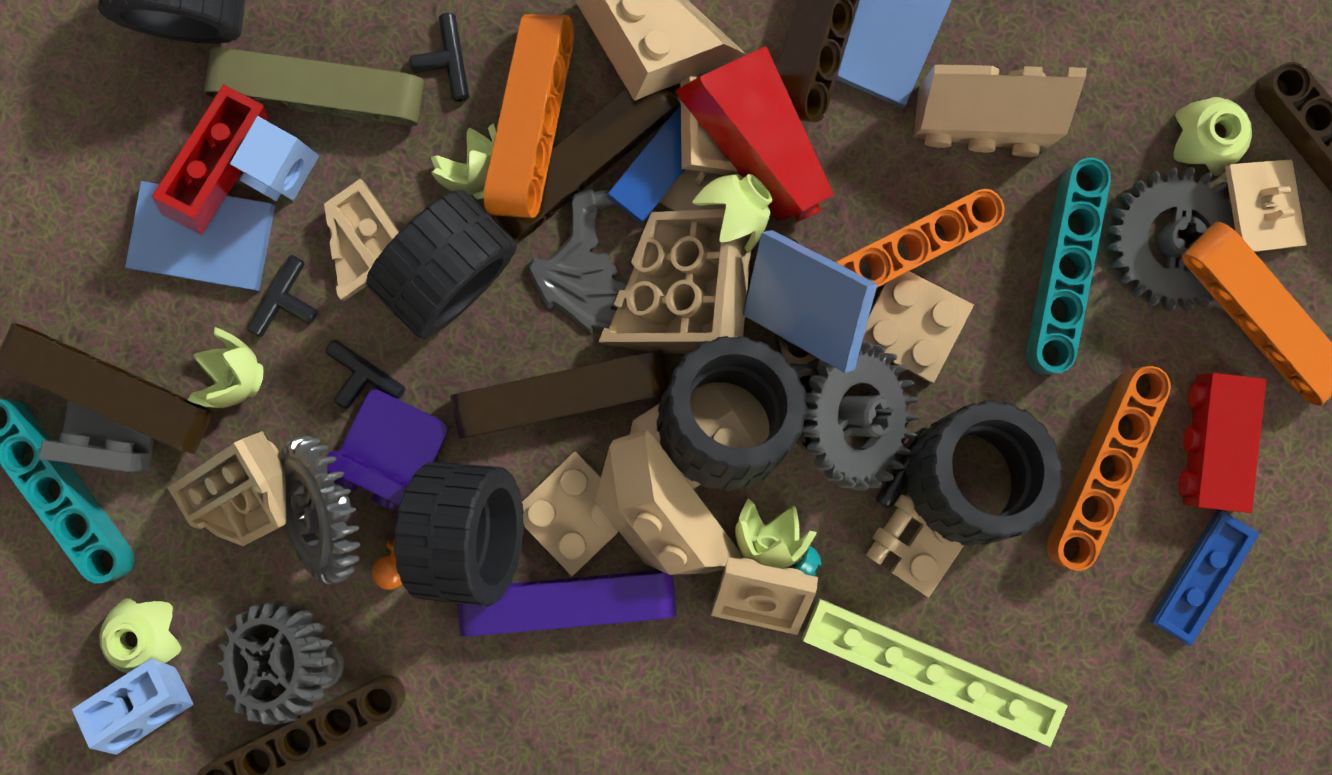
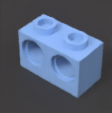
M151 658L73 708L72 711L89 749L117 755L194 704L176 668Z

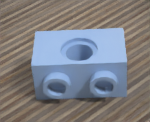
M257 116L230 164L244 172L240 178V181L275 201L279 199L281 194L294 201L319 155L298 138Z

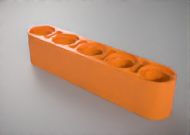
M524 14L521 18L484 186V205L489 215L534 218L539 212L574 44V26L569 15Z
M977 190L835 261V263L863 276L860 273L859 263L861 259L866 261L872 271L869 280L876 283L877 287L997 226L1004 216L1003 201L992 190ZM972 204L980 212V222L973 216ZM935 223L940 224L945 233L944 241L936 235ZM898 241L904 243L908 249L907 260L903 259L898 253Z
M1214 222L1182 255L1184 264L1289 385L1298 393L1302 390L1301 396L1308 402L1316 406H1323L1332 396V342L1244 239L1228 225Z
M1154 366L1132 368L1125 371L1118 379L1047 541V554L1057 565L1081 571L1088 569L1096 561L1170 394V379L1162 369ZM1141 375L1146 377L1150 383V392L1145 398H1142L1136 390V383ZM1123 416H1127L1133 426L1132 433L1126 439L1118 431V423ZM1109 456L1114 461L1115 470L1110 478L1105 479L1100 473V464L1105 457ZM1091 496L1097 502V512L1094 517L1087 520L1082 514V504ZM1075 537L1079 542V553L1075 558L1067 560L1064 556V545L1067 540Z

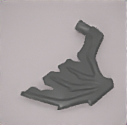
M612 188L596 192L590 189L574 194L570 198L571 225L569 238L550 258L538 259L534 257L527 266V272L546 308L551 309L553 306L558 308L590 334H593L594 329L603 330L604 327L609 329L616 312L610 308L615 306L614 302L619 290H625L626 284L622 281L618 282L612 279V276H615L618 270L611 264L610 257L606 253L597 255L590 252L599 243L595 230L597 209L616 205L607 198Z

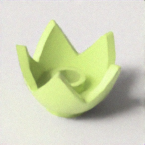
M1212 97L1193 102L1179 109L1175 114L1178 123L1183 129L1173 153L1174 159L1178 162L1206 164L1214 176H1219L1226 172V165L1236 164L1250 146L1252 129L1248 115L1238 104L1229 99ZM1216 123L1225 127L1226 135L1224 138L1216 134Z
M494 123L488 127L492 142L476 130L468 128L466 164L438 155L431 157L435 170L431 173L438 183L450 191L464 190L469 195H473L477 200L484 198V186L497 131Z
M733 174L711 181L700 191L692 203L697 206L725 204L726 209L719 241L721 243L728 242L751 233L750 239L744 247L747 253H749L759 241L761 233L764 232L770 216L768 205L772 202V197L765 185L754 175L748 174L742 177L741 175Z
M215 327L214 335L227 348L212 349L193 355L195 361L214 381L215 385L192 393L187 400L205 407L225 408L242 403L247 397L252 398L257 394L263 380V366L257 363L255 354L243 341Z
M747 499L735 527L737 544L744 558L753 559L762 565L780 569L788 568L796 563L806 552L817 533L809 531L803 538L799 539V521L795 506L789 507L768 524L764 525L755 504L750 499Z
M129 598L118 603L105 618L99 634L100 647L106 660L119 671L129 673L151 658L166 663L178 655L181 651V646L177 639L168 631L172 619L173 606L168 602L161 601L136 603ZM128 632H133L137 636L138 642L135 647L129 646L126 642V634Z

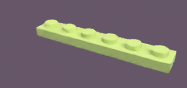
M820 598L817 600L801 638L808 644L1049 747L1052 745L1068 706L1057 699Z

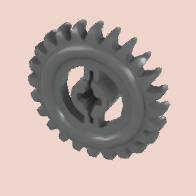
M1171 167L1166 170L1163 181L1160 178V173L1155 171L1148 176V187L1142 180L1134 182L1133 192L1136 197L1130 193L1121 195L1120 200L1126 210L1120 208L1112 210V217L1119 222V225L1107 228V233L1117 238V242L1107 246V251L1119 254V258L1111 263V267L1113 269H1125V273L1120 278V283L1126 284L1134 281L1135 285L1132 290L1134 297L1148 292L1147 303L1149 306L1157 305L1162 298L1166 311H1173L1177 306V300L1182 310L1186 312L1194 309L1193 300L1201 307H1208L1212 304L1209 298L1210 293L1190 270L1184 271L1185 264L1182 260V255L1214 222L1224 223L1235 230L1230 197L1222 198L1228 183L1222 182L1213 188H1209L1210 179L1212 178L1211 172L1203 174L1194 182L1195 168L1193 167L1186 169L1180 179L1177 176V168ZM1173 209L1171 222L1163 225L1156 236V247L1159 253L1166 258L1164 268L1154 259L1149 249L1148 233L1152 222L1161 212ZM1181 231V237L1188 239V245H1185L1183 239L1177 238L1178 232Z
M862 342L856 367L853 371L843 373L828 363L820 361L817 366L819 375H812L809 380V385L813 389L812 393H806L805 402L809 406L805 419L808 421V425L803 429V436L811 438L810 443L807 445V450L810 455H816L814 460L816 468L824 470L826 479L836 482L840 488H852L856 491L879 488L882 485L879 480H893L894 476L887 472V468L894 470L904 468V465L896 460L895 454L909 455L911 450L905 448L901 440L902 438L911 439L918 437L916 433L910 432L905 428V423L920 419L917 415L905 412V407L919 401L916 397L903 396L902 394L906 387L913 386L915 382L911 380H897L899 374L905 372L907 367L904 365H890L891 362L897 359V355L884 353L886 351L884 346L872 345L869 342ZM856 384H861L871 393L869 396H847L842 399L846 391ZM847 436L871 437L864 446L857 449L851 447L844 440Z
M302 436L288 441L280 453L281 464L286 471L285 528L289 533L293 548L297 550L299 560L304 563L305 569L316 580L324 584H336L350 577V574L356 570L354 566L350 565L359 560L358 556L347 555L346 553L357 549L360 543L348 542L345 538V535L354 533L359 529L358 526H347L345 524L350 519L351 513L356 511V508L351 507L348 496H345L351 490L334 485V481L341 478L344 472L327 473V467L334 463L337 458L331 456L320 458L328 450V446H317L320 444V439ZM304 485L307 487L308 492L303 491ZM320 531L319 538L316 536L315 532Z

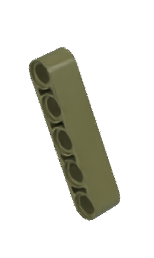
M213 47L210 48L204 94L215 98L224 84L264 106L273 105V107L307 112L316 111V113L350 118L359 117V119L416 126L419 121L424 80L418 76L401 72Z

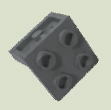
M152 382L158 386L163 387L161 383ZM68 400L64 428L60 440H42L39 459L125 472L150 470L154 439Z

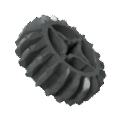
M269 601V603L255 604L249 607V612L236 615L237 625L225 628L229 641H224L218 645L224 652V659L215 664L224 669V676L218 683L228 686L229 689L224 699L236 701L234 712L247 714L248 721L276 725L281 724L282 721L283 723L296 721L297 718L301 717V714H307L314 710L313 701H319L325 697L321 685L333 680L325 672L326 666L335 662L330 657H326L325 649L333 642L321 639L326 626L314 623L315 613L308 610L302 611V605L296 603ZM272 628H277L279 632L276 637L267 640L265 635ZM283 685L286 688L279 697L271 694L274 687Z

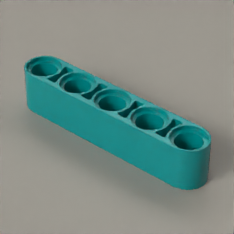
M1085 158L1067 168L1059 180L1026 348L1027 363L1034 372L1039 374H1056L1067 371L1074 364L1077 357L1111 182V173L1108 166L1096 158ZM1078 172H1084L1090 177L1092 181L1090 191H1085L1078 186L1076 181ZM1070 214H1074L1082 220L1084 230L1081 235H1077L1070 230L1068 226ZM1062 257L1069 258L1075 265V274L1072 279L1065 277L1059 269V262ZM1055 299L1061 301L1067 309V316L1062 323L1054 319L1051 314V305ZM1047 342L1053 344L1059 352V358L1054 366L1048 365L1042 356V350Z
M0 398V411L4 409L7 413V423L3 429L0 427V465L87 581L95 584L105 583L126 576L134 565V553L129 544L69 463L39 459L42 440L52 439L30 409L22 401ZM28 444L32 446L34 451V457L30 464L24 458V449ZM54 479L60 486V495L57 500L52 498L49 490L50 484ZM79 515L87 523V530L83 536L75 528V521ZM104 551L110 553L113 558V567L110 572L101 563V556Z

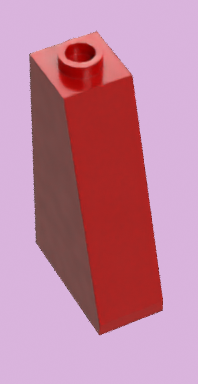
M767 46L708 72L676 89L680 100L736 168L738 173L742 177L752 174L765 185L772 197V202L768 207L770 213L777 221L793 215L797 222L809 218L821 211L818 203L834 195Z

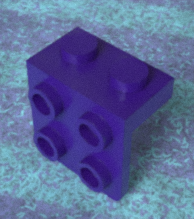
M371 390L367 394L341 449L329 451L327 457L331 456L337 459L327 467V471L331 473L344 472V475L335 480L334 483L353 491L356 490L357 486H360L374 493L371 498L372 501L388 509L396 510L403 498L404 490L415 472L421 469L424 464L435 461L449 432V427L446 422L380 390Z

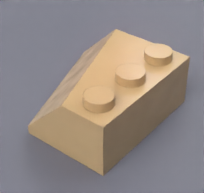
M575 0L634 101L676 85L689 76L696 77L717 69L746 54L689 0Z
M934 65L918 88L913 138L925 139L924 144L926 146L935 148L951 147V143L956 142L969 144L968 149L974 152H994L995 147L1011 148L1012 154L1015 156L1037 157L1039 152H1044L1068 134L1086 78L1087 68L1069 67V73L1066 77L1046 76L1043 73L1042 67L1024 66L1023 70L1010 71L1008 75H999V69L994 66Z
M726 208L651 212L631 261L634 265L633 271L625 290H619L614 302L617 310L609 329L604 327L599 343L648 352L662 350L664 354H687L689 351L691 352L696 349L697 345L705 341L715 340L717 337H743L745 321L743 314L747 300L751 251L747 253L744 247L749 241L751 233L741 238L721 243L719 239Z

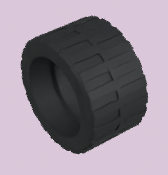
M98 0L99 12L109 21H113L122 27L160 38L193 43L218 44L235 41L242 33L245 0Z
M455 190L427 206L426 209L416 215L398 232L372 264L367 274L366 286L418 338L425 339L450 324L488 289L511 261L516 252L517 244L466 191Z
M723 336L697 345L696 349L691 352L689 351L681 359L660 400L658 407L659 416L656 424L662 449L674 465L684 474V477L692 482L696 481L709 489L717 488L723 489V491H734L738 488L746 489L754 486L756 482L763 481L769 477L792 450L803 432V424L807 417L808 406L805 403L806 392L798 378L799 374L794 367L790 366L786 361L787 358L779 351H774L769 345L761 341L750 340L749 337ZM715 382L730 383L744 388L760 402L765 410L769 422L768 438L763 444L750 448L729 447L715 441L700 428L692 414L690 407L692 392L702 385Z
M984 400L977 404L974 402L931 424L930 428L924 430L919 435L915 446L911 448L908 456L909 463L906 466V477L908 479V494L914 503L915 511L918 516L923 518L926 525L933 532L936 531L942 535V538L951 542H959L961 545H986L1029 532L1031 528L1039 526L1046 519L1047 514L1054 509L1058 493L1061 492L1062 463L1059 460L1055 441H1052L1046 427L1042 422L1039 423L1033 417V414L1025 409L1022 410L1015 407V404ZM963 435H974L990 442L1000 451L1008 464L1012 482L1011 494L1006 507L998 515L993 516L976 509L964 498L957 487L953 475L952 459L955 446Z
M433 461L432 463L424 464L412 476L400 501L394 530V554L396 557L397 573L400 575L402 585L412 597L484 607L494 605L503 597L517 570L524 531V512L520 489L516 484L515 478L507 469L496 466Z

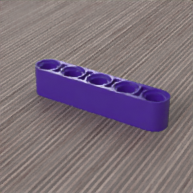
M660 570L610 574V578L609 575L566 578V582L565 579L522 582V584L511 583L503 597L494 605L484 607L457 603L460 636H480L657 620L677 615L673 575Z

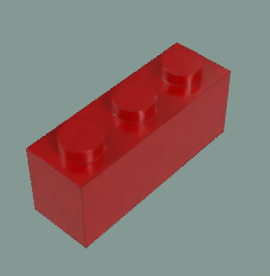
M224 84L222 85L152 195L155 204L163 216L203 235L242 172L232 166L230 162L256 117L259 116L268 121L264 105Z
M1219 373L1197 374L1196 381L1192 382L1188 392V404L1193 408L1192 423L1186 428L1183 438L1184 450L1188 452L1187 469L1181 472L1178 485L1180 495L1184 496L1183 505L1252 513L1266 379Z

